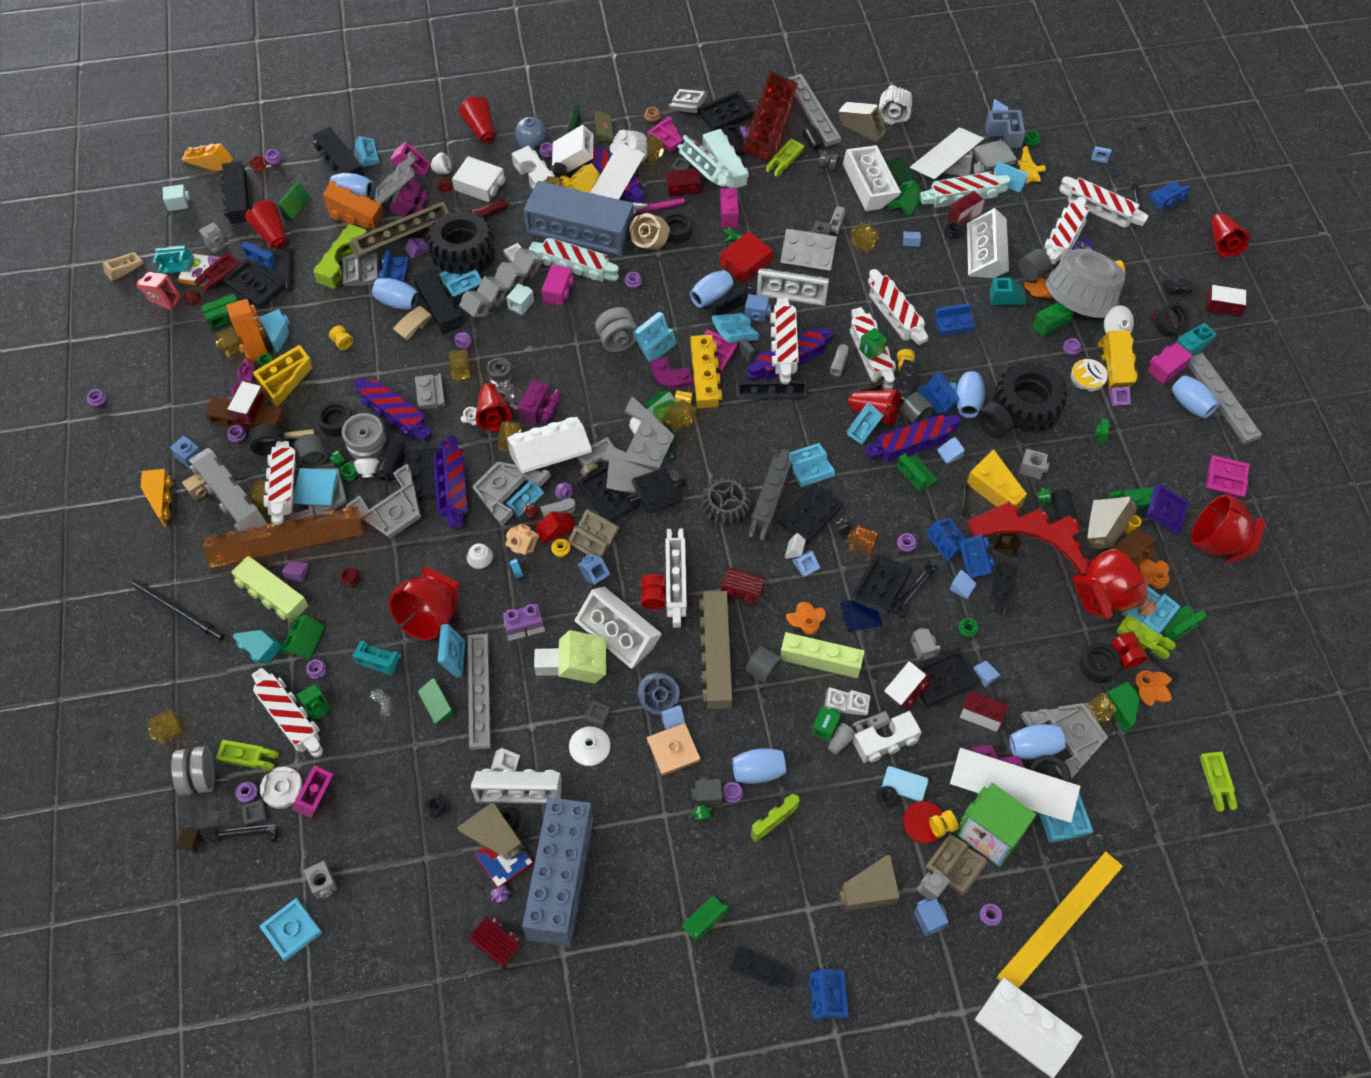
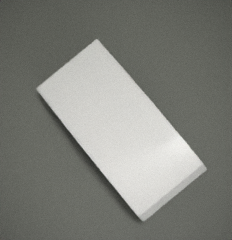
M829 687L824 707L834 708L837 712L867 715L870 695L853 690L848 693Z

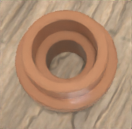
M649 107L644 117L649 122H656L660 119V112L655 107Z
M1146 599L1138 607V613L1140 615L1143 614L1145 617L1152 614L1157 608L1154 604L1155 601L1153 599Z

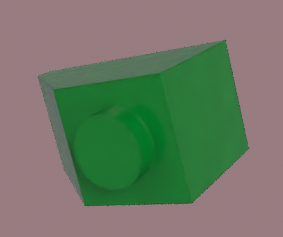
M1126 682L1108 691L1102 701L1124 732L1128 733L1135 724L1139 697L1135 688Z

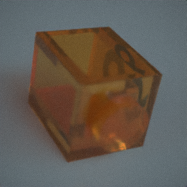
M856 525L855 530L850 531L847 541L850 542L849 550L870 557L878 532Z

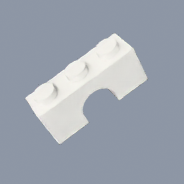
M529 145L512 153L514 167L521 175L528 173L529 184L532 189H534L537 181L555 184V175L552 171L548 170L545 162L539 159L537 152L533 151Z
M910 711L891 719L889 728L893 735L890 737L879 736L874 727L854 735L853 744L863 763L868 761L871 763L876 762L884 754H894L900 750V747L905 745L909 747L918 742L921 730Z

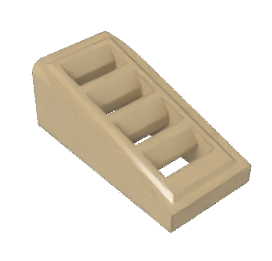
M135 252L103 262V268L111 281H115L144 263Z

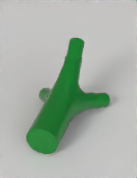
M731 228L728 230L724 229V232L729 237L723 241L726 243L731 240H738L743 235L734 232Z

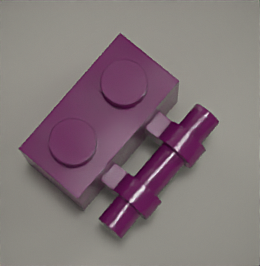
M411 178L396 191L389 210L403 218L409 211L413 213L424 209V204L427 203L428 191L422 190L421 193H418L421 183Z
M532 380L518 406L520 420L537 425L541 417V421L547 423L554 414L555 406L560 402L561 392L555 390L553 395H550L549 384Z

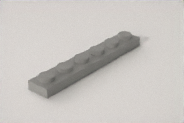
M799 74L787 78L788 86L812 125L817 128L824 145L827 147L840 143V135L803 75Z
M1200 353L1192 356L1188 364L1189 369L1197 380L1208 387L1219 403L1218 409L1243 444L1260 439L1262 433L1205 355Z
M488 633L468 635L470 750L491 748Z

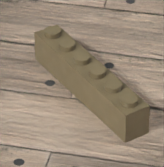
M440 202L352 238L349 245L356 259L428 230L435 220L438 221L439 217L446 216L449 212L444 202Z
M727 591L703 592V599H699L700 611L704 612V617H700V629L704 628V634H701V646H705V653H701L702 665H706V671H702V683H706V689L703 690V702H707V709L732 708Z

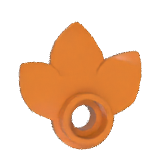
M1039 277L1036 283L1024 282L1025 288L1030 291L1031 295L1048 299L1053 298L1046 287V279Z
M1145 559L1139 566L1146 585L1162 589L1169 583V566L1163 560L1155 563L1150 559Z
M800 602L796 608L797 612L786 614V619L791 626L799 627L805 634L811 635L817 632L820 622L825 619L826 613L823 608L814 609L810 603Z
M1150 671L1139 672L1135 677V682L1139 687L1138 694L1143 703L1151 707L1155 700L1158 702L1171 701V694L1166 685L1171 682L1172 678L1160 671L1154 673Z

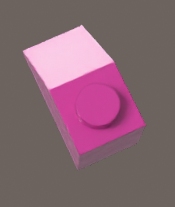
M407 142L395 149L390 159L395 166L400 162L403 163L408 158L406 155L411 151L415 155V161L410 167L415 171V174L426 175L431 165L428 159Z

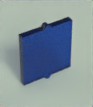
M851 600L840 602L843 613L842 619L845 620L848 632L882 626L879 611Z

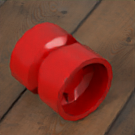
M658 574L643 576L641 578V591L643 592L641 595V606L648 610L664 608L666 606V578Z
M1135 632L1124 633L1111 642L1112 647L1120 655L1121 664L1124 669L1134 668L1148 659L1144 648L1139 646L1140 641Z

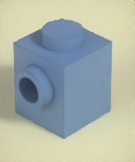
M748 294L745 316L755 321L765 322L766 315H770L771 312L769 297Z
M182 436L170 447L175 458L188 468L192 465L189 459L201 452L200 448L185 436Z
M594 554L585 556L582 562L577 564L585 580L594 585L610 575L603 559Z
M927 898L917 903L914 915L925 937L946 928L949 922L942 903L939 904L936 898L931 901Z

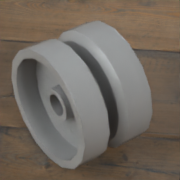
M615 307L605 311L597 318L595 329L601 338L603 347L607 351L620 352L637 342L633 331L638 327L628 309Z
M368 413L356 414L345 421L342 427V437L349 454L353 458L375 459L383 454L387 438L380 419L375 415Z
M195 747L192 753L189 749L174 751L171 771L176 793L179 796L193 794L195 789L198 793L213 791L215 768L209 747Z

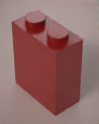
M748 231L720 252L719 265L731 273L735 279L745 283L758 273L761 268L763 269L772 262L773 250Z

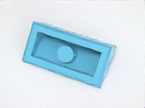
M358 136L355 149L359 163L362 167L379 164L380 161L374 139Z
M999 161L993 172L996 176H1008L1010 178V182L1007 184L1008 188L1016 192L1022 191L1028 173Z
M867 402L848 428L847 435L863 444L884 415Z
M528 481L503 505L512 509L516 517H520L544 494V491Z
M888 766L882 787L890 786L896 790L899 796L919 802L923 800L929 779Z

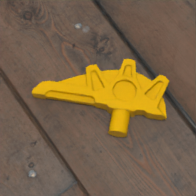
M1025 146L1022 151V158L1017 162V165L1020 166L1019 170L1028 173L1025 184L1040 182L1038 173L1045 172V165L1036 166L1031 159L1028 147Z

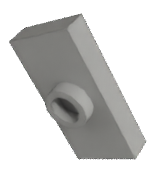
M607 437L591 445V453L576 458L583 467L590 462L598 464L602 462L601 459L608 444L613 447L614 445Z

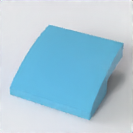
M476 270L470 271L467 274H455V272L448 273L446 271L439 274L442 281L441 284L445 285L452 298L479 287L482 280Z
M660 312L633 331L641 350L649 362L659 359L677 344L673 330L668 328L664 314Z
M743 313L712 316L716 329L728 343L739 342L744 338L747 341L758 340L759 333L750 327L751 319Z
M820 443L789 453L788 460L791 461V471L800 487L835 476V470L828 462L827 453Z
M300 468L295 485L293 504L333 507L334 489H337L338 470Z
M1146 585L1148 591L1146 599H1153L1155 601L1154 604L1157 606L1155 611L1145 617L1143 614L1140 615L1138 613L1139 608L1137 607L1127 612H1122L1124 616H1127V614L1159 634L1180 608V605L1166 594L1160 596Z
M1078 794L1071 823L1039 813L1049 843L1093 833L1080 794Z

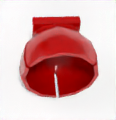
M1230 494L1220 495L1209 503L1210 506L1207 505L1198 516L1192 528L1191 541L1202 552L1212 556L1226 555L1225 561L1230 565L1257 553L1266 521L1262 518L1253 521L1250 510L1236 497Z
M1109 549L1090 562L1086 576L1077 574L1071 578L1085 611L1104 619L1112 617V611L1127 612L1139 607L1146 601L1148 595L1146 582L1143 581L1144 578L1139 569L1126 554L1118 549Z
M426 566L422 569L421 577H414L404 581L391 593L388 600L391 616L400 626L411 614L415 613L401 629L410 636L420 640L435 639L440 635L441 625L449 624L453 614L457 611L459 582Z

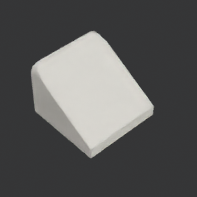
M795 534L789 540L785 554L786 559L802 556L805 539L800 534Z
M501 748L495 753L491 769L494 771L512 769L516 772L520 755Z

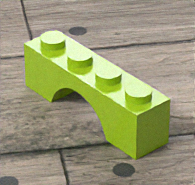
M349 224L342 231L330 250L325 253L321 262L314 268L313 273L317 283L332 289L337 287L343 278L339 263L342 257L353 254L349 242L352 238L367 233V230Z

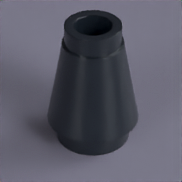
M813 125L804 128L802 131L803 138L813 150H819L822 144L817 128Z

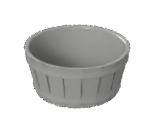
M1075 249L1069 251L1059 265L1052 270L1046 279V287L1053 298L1068 309L1082 315L1104 318L1114 306L1119 305V298L1125 283V274L1122 268L1107 256L1088 249Z

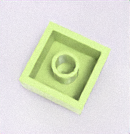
M569 630L559 639L558 676L595 684L606 675V638Z

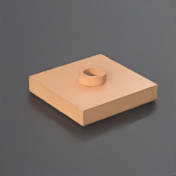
M685 723L647 737V742L662 776L700 762L699 754Z

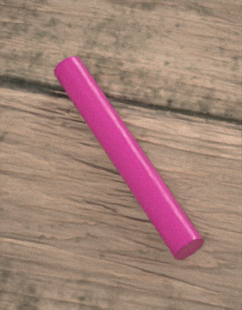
M684 198L650 204L645 208L636 210V214L683 205L685 201Z

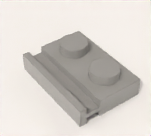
M679 89L672 100L673 103L669 104V107L673 111L697 113V109L701 107L707 98V94L705 91Z
M441 373L436 376L432 374L415 377L419 410L437 408L440 405L444 407L445 400Z

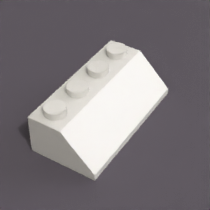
M877 145L846 150L843 166L865 211L882 209L901 194Z
M995 208L967 223L968 275L970 277L996 278L1009 271L1007 219Z
M761 268L758 272L757 295L771 298H788L791 301L825 306L829 279Z
M570 417L561 422H553L544 427L532 428L530 431L515 433L513 436L507 437L510 456L521 473L592 452L583 424L577 417Z
M605 586L591 590L574 620L590 635L606 638V648L631 669L653 650L662 633Z
M483 769L482 771L475 772L471 783V790L476 802L547 803L548 797L561 799L562 778L560 772L555 770L536 772L535 770L527 769L524 772H515L512 769H504L503 771Z
M1005 978L998 983L975 1018L976 1022L1050 1078L1056 1076L1082 1038L1081 1034Z

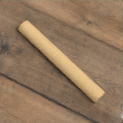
M311 429L284 432L285 440L297 439L307 434H315V431ZM263 439V440H260V441H261V442H271V441H274L275 439Z

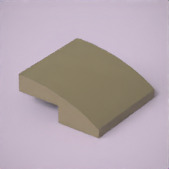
M586 509L579 525L574 527L568 542L587 555L594 554L602 558L617 535L620 526L592 510Z
M949 834L926 865V869L932 874L937 869L950 880L948 886L964 896L987 865V859L969 849L967 843Z

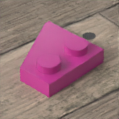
M670 116L648 131V137L670 153L678 148L679 144H682V139L677 133V128L673 125Z
M707 329L704 335H712L713 341H716L717 352H714V357H718L717 370L723 373L737 350L738 343H728L721 335Z

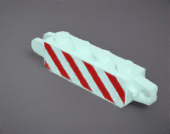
M684 135L685 143L677 146L680 149L679 153L710 181L722 187L728 186L731 188L735 183L730 178L733 173L700 143Z
M990 171L934 181L930 190L920 193V200L922 204H933L934 208L950 206V204L955 203V201L960 200V198L965 197V195L970 194L972 191H976L983 199L994 198L998 196V193L1007 191V184L1010 182V178L1006 175L996 176L995 173Z
M552 238L545 239L544 243L532 242L529 250L543 259L542 264L551 266L552 264L568 267L576 275H582L601 282L604 279L612 281L619 279L617 273L618 266L610 263L605 254Z

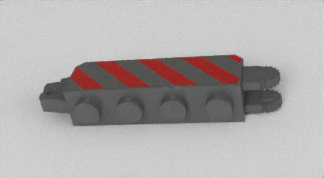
M782 449L779 458L773 456L752 516L748 535L750 537H753L756 529L762 530L760 540H765L767 532L771 530L790 474L791 461L788 460L790 450Z

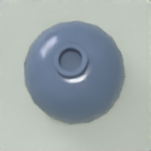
M526 117L516 126L515 135L519 146L524 148L529 145L531 149H535L536 146L540 145L541 147L543 143L547 142V129L540 119Z
M655 672L648 674L642 679L638 686L637 694L639 702L646 710L652 714L661 715L662 711L670 709L674 704H677L680 692L678 684L672 677L665 673Z

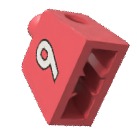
M148 272L137 282V288L142 290L150 302L172 310L182 298L169 277L165 274Z

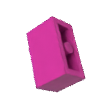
M737 188L720 189L721 228L738 227Z
M551 264L542 288L543 302L563 306L565 299L569 297V288L574 283L571 268Z
M1176 342L1171 347L1167 346L1159 356L1155 355L1149 363L1151 365L1148 372L1162 384H1165L1188 366L1193 355Z
M314 765L292 810L312 818L333 773Z

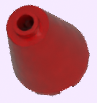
M477 96L470 97L460 104V110L458 108L459 116L481 142L489 143L495 137L489 102L484 96H481L482 98H477Z
M271 200L255 203L251 211L250 209L246 211V221L272 248L280 249L284 247L287 239L278 206L275 202L272 203Z
M1225 213L1216 214L1211 219L1215 248L1220 256L1227 258L1226 256L1235 257L1248 248L1251 236L1245 228Z
M487 383L480 388L475 420L481 430L484 431L486 429L491 433L506 429L509 426L508 423L512 421V412L495 384Z
M859 391L849 396L848 405L851 410L860 413L867 402H869L884 415L879 421L880 423L887 426L895 424L899 411H896L897 405H900L901 402L900 391Z

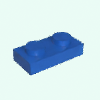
M247 242L241 245L246 258L271 270L276 267L274 256L271 252L264 251L255 244Z

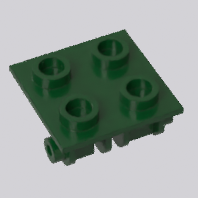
M901 157L888 161L884 158L897 186L911 180L915 181Z

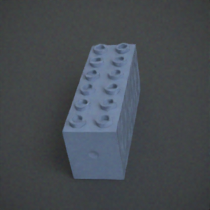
M537 181L523 209L526 232L529 234L552 238L622 256L631 236L629 228L634 219L633 203L542 181Z
M547 798L522 925L528 941L571 947L593 825L591 803Z

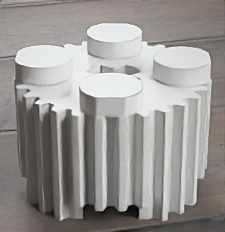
M894 85L889 86L888 90L886 89V92L884 91L881 95L879 104L884 123L887 122V124L890 123L892 125L909 119L912 107L911 92L900 87L897 88Z
M620 130L614 136L615 139H613V143L610 145V152L614 153L621 142L628 145L631 150L637 149L645 153L641 160L645 161L644 159L648 156L646 150L648 148L646 147L647 137L638 131Z

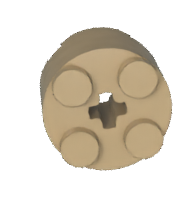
M644 213L632 220L629 230L632 237L631 240L636 246L649 250H659L668 239L670 227L663 218Z

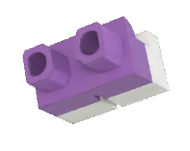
M538 604L526 605L524 608L511 609L503 613L504 625L509 641L526 637L525 628L528 636L545 632Z

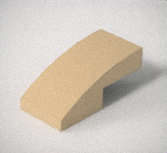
M418 306L402 318L393 329L406 340H409L418 328L423 329L433 316L421 306Z

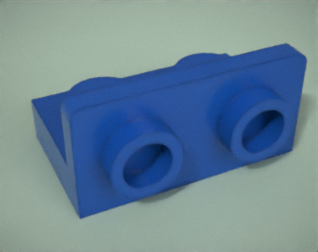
M1173 181L1150 193L1148 199L1162 211L1166 208H1171L1179 201H1184L1189 196L1188 193L1191 186L1186 185L1182 188L1176 181Z
M386 250L385 257H382V270L379 271V278H391L406 282L409 258L391 257L390 250Z
M970 303L949 307L944 306L937 309L935 322L940 336L974 330L975 324L970 313L972 307Z
M941 372L935 373L927 385L919 386L918 388L921 395L934 406L933 412L936 414H949L960 399Z
M950 517L934 521L927 530L926 535L945 560L951 561L956 554L962 553L959 540L966 539V537Z
M980 533L978 536L959 540L968 576L973 578L992 573L995 561L993 555L990 556L988 552L990 548L988 537H984V533Z
M820 969L811 973L809 986L812 994L811 1009L814 1020L822 1018L844 1019L849 1017L844 970Z

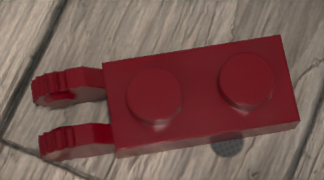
M226 253L206 268L195 279L194 284L199 286L206 279H209L210 281L203 287V291L208 293L241 263L229 253Z

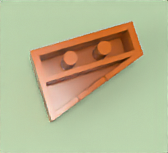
M331 180L323 193L330 218L363 226L364 228L376 229L384 216L381 204L379 205L363 195L359 197L351 193V189L347 187L343 189L336 185L337 182Z
M248 299L227 304L231 322L242 344L241 347L246 357L251 359L253 363H256L261 354L268 353L263 339L266 338L264 328L261 327L259 316H256V309L254 305L250 306Z

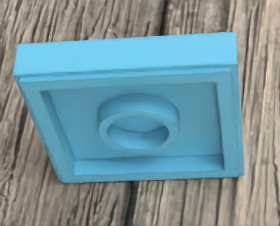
M448 624L441 625L437 662L456 678L463 677L466 640Z
M297 898L259 926L285 962L322 934L319 927Z

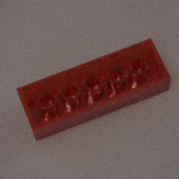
M769 70L762 84L741 151L768 163L773 159L798 86L797 82Z

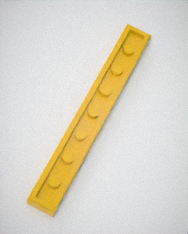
M1105 852L996 978L999 981L1005 978L1019 988L1123 866Z

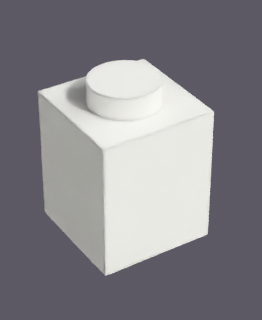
M559 648L535 649L534 669L536 676L558 675Z

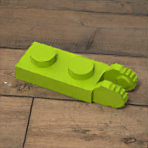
M790 139L772 157V160L766 167V171L771 172L778 165L774 175L779 177L784 169L804 151V145Z
M1128 614L1116 631L1121 635L1127 632H1135L1140 641L1139 646H1142L1144 649L1150 648L1152 653L1163 659H1168L1170 656V652L1166 649L1174 650L1176 647L1172 640L1162 637L1163 635L1156 633Z
M222 740L216 760L227 764L272 771L275 765L271 762L261 761L262 755L267 758L277 759L279 753L274 750L265 749L262 746Z
M1223 752L1201 754L1200 760L1216 810L1218 812L1224 811L1222 795H1226L1229 809L1236 810L1235 790Z
M795 794L787 796L781 807H774L768 813L767 818L757 820L752 825L751 838L755 842L759 841L798 809L799 797Z

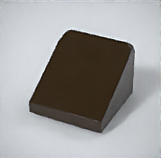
M881 376L871 381L862 391L882 390L884 377Z
M998 534L993 549L1005 555L1016 557L1021 542L1017 534Z
M182 828L175 849L196 853L202 839L199 833L200 829Z

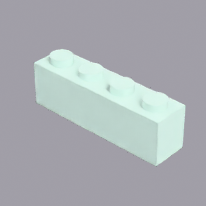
M721 129L703 134V147L733 173L730 178L735 183L731 188L747 185L748 170L743 167L741 158L737 157L734 147L729 144L727 135H724Z

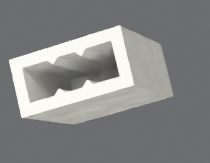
M581 125L554 141L552 165L555 162L562 163L567 166L566 170L568 173L593 159L594 134L584 125Z
M468 156L452 178L455 191L490 202L496 196L499 187L504 184L505 176L503 168Z

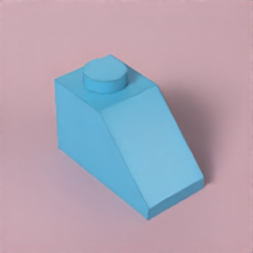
M278 309L259 317L276 353L281 350L290 333L287 327L290 324L286 315L282 316Z

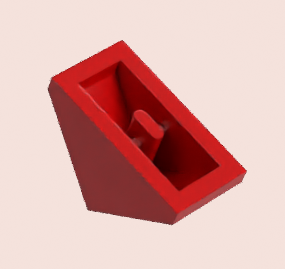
M551 511L535 527V530L539 534L541 543L544 544L571 534L576 525L571 514Z

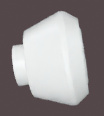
M442 152L438 153L432 159V170L437 174H450L452 170L450 158Z
M377 458L357 459L354 462V466L358 474H362V478L374 477L373 473H376L380 461Z
M478 543L473 545L467 553L468 564L476 569L487 567L493 560L491 549L484 544Z

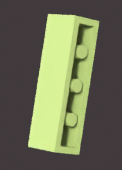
M249 556L231 572L235 578L234 583L241 589L245 587L254 599H261L262 604L269 610L273 608L282 620L287 619L292 623L308 607L305 598Z
M785 632L780 658H782V661L858 678L864 650Z

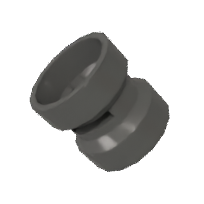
M823 150L819 166L823 168L829 167L830 170L835 171L840 155H832L828 151Z

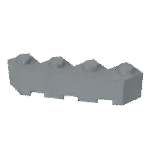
M519 248L515 253L512 263L502 262L497 268L495 277L484 276L478 290L466 291L462 296L459 306L473 317H485L489 314L488 310L494 305L497 307L507 299L506 295L518 283L524 285V280L528 277L533 278L537 274L543 259L529 249Z
M207 448L189 459L192 464L189 468L195 476L199 475L206 483L204 485L206 491L210 495L214 494L221 502L219 507L225 515L228 513L233 517L236 522L234 527L239 534L244 533L249 537L268 525L256 506L250 502L242 488L235 483L231 474L219 462L212 450Z

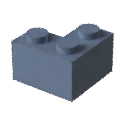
M989 110L985 124L987 136H1003L1004 142L1009 148H1021L1025 136L1021 110Z

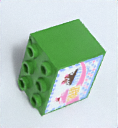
M991 783L988 788L984 786L981 789L974 803H971L965 811L958 825L960 831L957 836L1000 867L1037 814L994 783Z

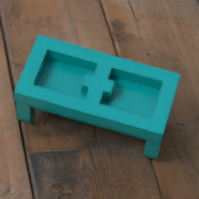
M185 245L156 248L153 264L155 265L159 261L158 272L160 274L187 272L190 270L194 256Z
M365 641L359 643L352 655L356 664L392 676L402 658L401 654H398L399 652L394 651L392 653L370 646Z

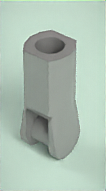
M838 206L835 208L829 223L832 224L831 232H835L836 235L839 234L846 213L845 208Z
M842 344L838 347L830 368V374L841 376L848 358L847 345Z
M572 498L541 506L543 518L551 511L570 514L576 509L575 501Z
M883 711L869 718L857 721L851 727L857 733L866 730L863 727L865 724H867L868 728L874 727L877 730L889 725L890 718L886 711Z

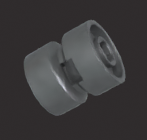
M501 357L492 359L487 366L490 383L495 384L499 391L508 390L513 384L509 361Z

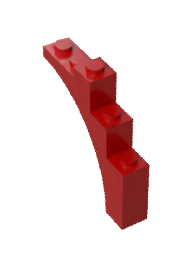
M1009 501L967 521V526L973 537L978 536L980 533H984V537L998 534H1021L1034 537L1060 551L1073 564L1079 575L1083 576L1088 571L1090 562L1086 556H1082L1080 552L1082 548L1079 541L1073 539L1074 536L1078 535L1080 527L1076 519H1072L1071 516L1048 525L1050 521L1046 512H1042L1039 508L1018 518L1020 514L1016 505H1012Z

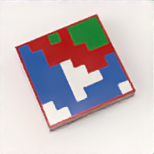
M485 847L474 854L496 888L507 885L534 865V862L524 848L518 857L508 860Z

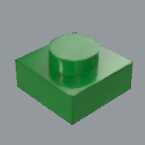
M1102 418L1100 424L1095 427L1094 436H1097L1096 444L1103 445L1108 436V419Z

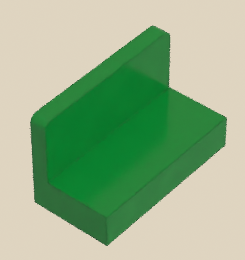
M914 180L900 185L899 190L901 194L887 204L890 210L901 207L906 216H911L921 201L920 193L922 192Z
M670 391L659 392L643 405L662 424L680 410Z
M904 453L899 456L897 468L920 493L937 482V478L915 455L908 457Z
M1185 605L1176 611L1161 632L1165 637L1174 642L1201 625L1207 615L1203 610L1194 614Z
M308 615L296 617L280 652L285 655L296 654L305 660H310L324 630V625Z
M713 895L682 924V928L698 943L728 914L729 906L727 904L722 905Z

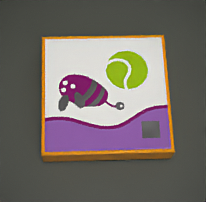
M193 254L194 260L190 270L180 273L178 277L179 283L196 285L194 284L195 279L220 257ZM206 279L205 282L202 283V284L199 285V286H204V285H205L206 283H208L210 280H209V279Z

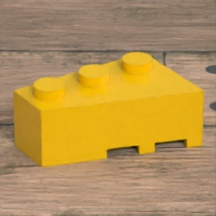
M1130 330L1108 331L1098 342V346L1102 347L1104 355H1101L1102 361H1106L1108 386L1109 388L1131 387L1138 377L1137 371L1134 368L1136 358L1132 352L1133 337L1130 335Z
M298 345L253 372L256 383L263 386L272 404L279 406L310 372L312 364L310 357Z
M994 449L970 472L967 480L972 489L996 507L1010 501L1019 510L1027 495Z

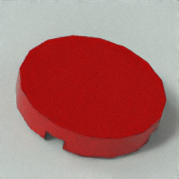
M916 802L906 809L903 817L904 831H906L912 841L919 844H931L939 838L934 835L930 827L929 818L935 815L941 816L943 812L930 802Z

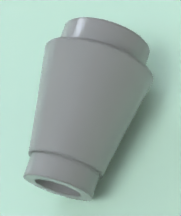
M841 723L840 726L836 727L827 749L838 755L853 740L855 731L848 725Z

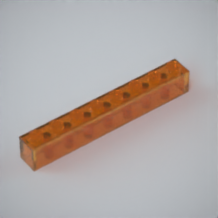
M347 506L339 511H325L321 515L315 516L310 514L298 520L294 518L288 519L280 525L269 523L261 528L250 527L238 533L237 531H231L224 536L218 537L213 535L204 540L202 548L208 567L211 568L243 561L247 556L257 558L363 534L364 527L358 506Z

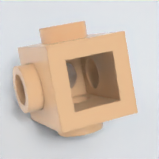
M520 524L509 529L505 545L510 547L515 553L526 555L534 551L539 534L530 530L529 526Z

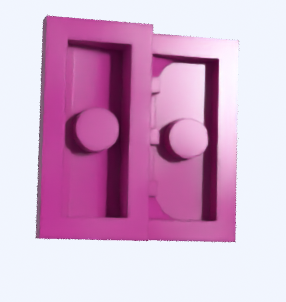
M1212 455L1208 467L1206 489L1244 498L1249 480L1247 476L1250 464Z

